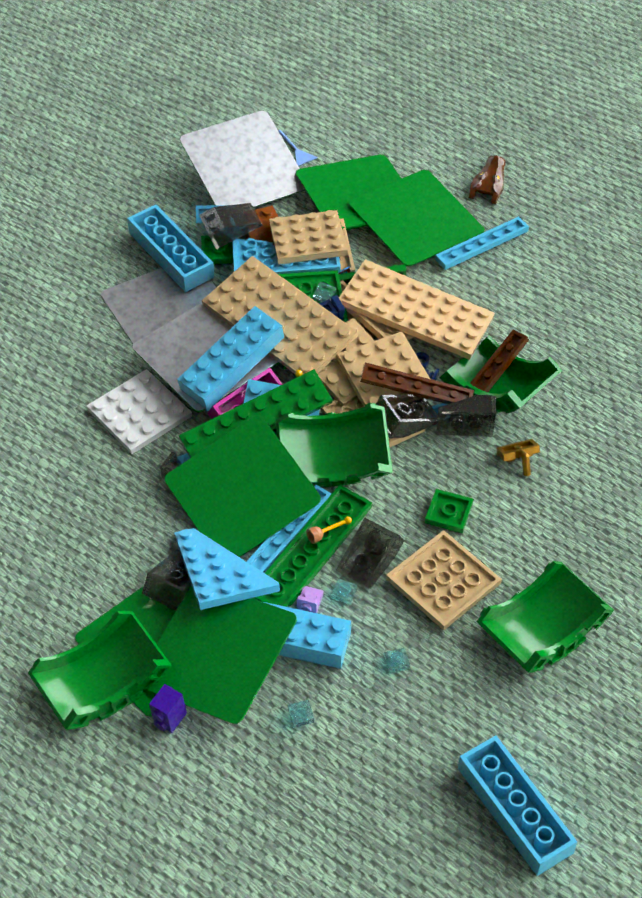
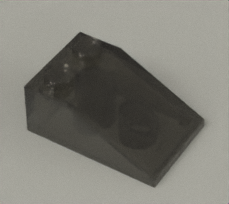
M251 203L217 206L199 214L216 249L263 226Z
M409 394L381 395L376 402V405L385 408L389 438H404L437 425L442 421L425 398Z
M475 395L439 407L436 435L493 437L496 418V396Z
M364 518L336 571L371 589L395 559L405 540L391 530Z
M178 549L147 573L142 594L150 599L158 601L174 610L178 609L191 587L188 573Z

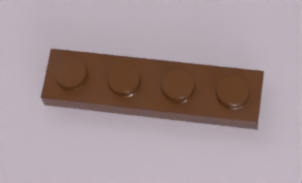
M512 330L470 384L480 390L489 392L529 341L528 336Z

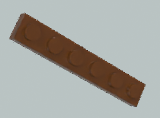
M366 362L364 363L360 380L362 383L468 410L471 408L474 392L471 389Z

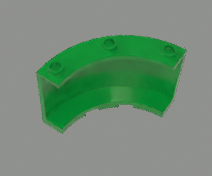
M489 335L477 346L470 360L463 357L439 377L444 383L474 390L471 405L496 414L500 412H506V414L520 409L562 372L557 362L551 357L541 361H529L516 356L489 392L476 388L470 384L471 381L500 346Z
M368 403L364 407L338 414L330 412L319 416L285 413L283 417L276 419L277 437L312 484L318 485L321 488L361 483L362 478L371 477L374 480L393 473L385 408L382 406Z
M553 561L547 564L544 572L522 592L516 593L511 599L501 604L485 607L480 612V617L476 622L528 673L543 670L544 665L547 663L550 665L557 663L587 640L585 635L592 628L597 630L614 610L562 562Z
M117 611L105 626L86 641L80 642L76 647L60 654L38 658L33 663L28 674L65 730H72L88 726L89 721L99 718L100 721L132 704L144 694L143 689L150 683L155 685L172 665L132 611Z

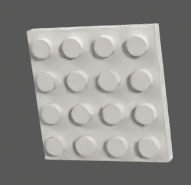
M147 369L87 405V410L131 454L192 417V412Z

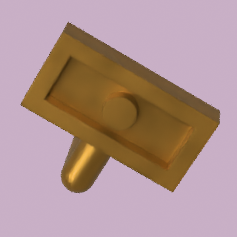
M533 439L496 448L497 455L503 461L511 462L516 458H521L524 476L531 475L529 457L540 453L539 445Z

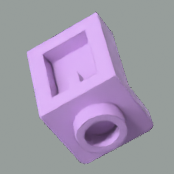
M305 586L301 595L297 597V609L317 613L324 591Z

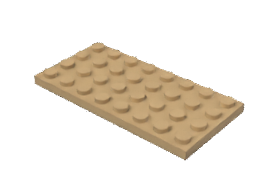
M253 256L202 300L206 308L232 327L254 306L280 323L283 328L284 339L268 354L294 374L296 370H301L303 375L313 369L318 374L358 336L356 330Z
M366 259L339 297L343 306L349 310L469 360L495 315L494 312L479 307Z

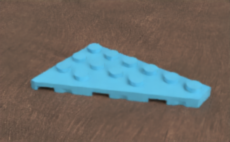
M232 235L234 272L251 256L258 259L277 274L338 270V273L341 272L339 257L278 265L275 247L272 242L252 238L243 240L238 239L237 235Z
M192 528L174 532L200 610L280 591L279 583L198 530Z

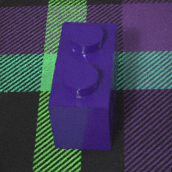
M166 684L162 686L149 703L154 725L161 731L167 730L172 733L187 714L183 694Z

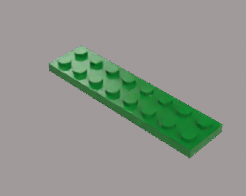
M315 369L180 434L179 439L191 458L253 416H262L273 432L277 431L276 419L283 417V414L294 413L295 415L307 416L331 404L333 400Z
M339 485L265 572L266 575L279 583L280 591L253 597V599L290 608L301 594L303 588L308 586L372 508V502ZM347 516L351 517L352 522L350 524H343L323 533L322 540L312 544L309 541L306 533L307 529L315 526L324 529L343 521Z

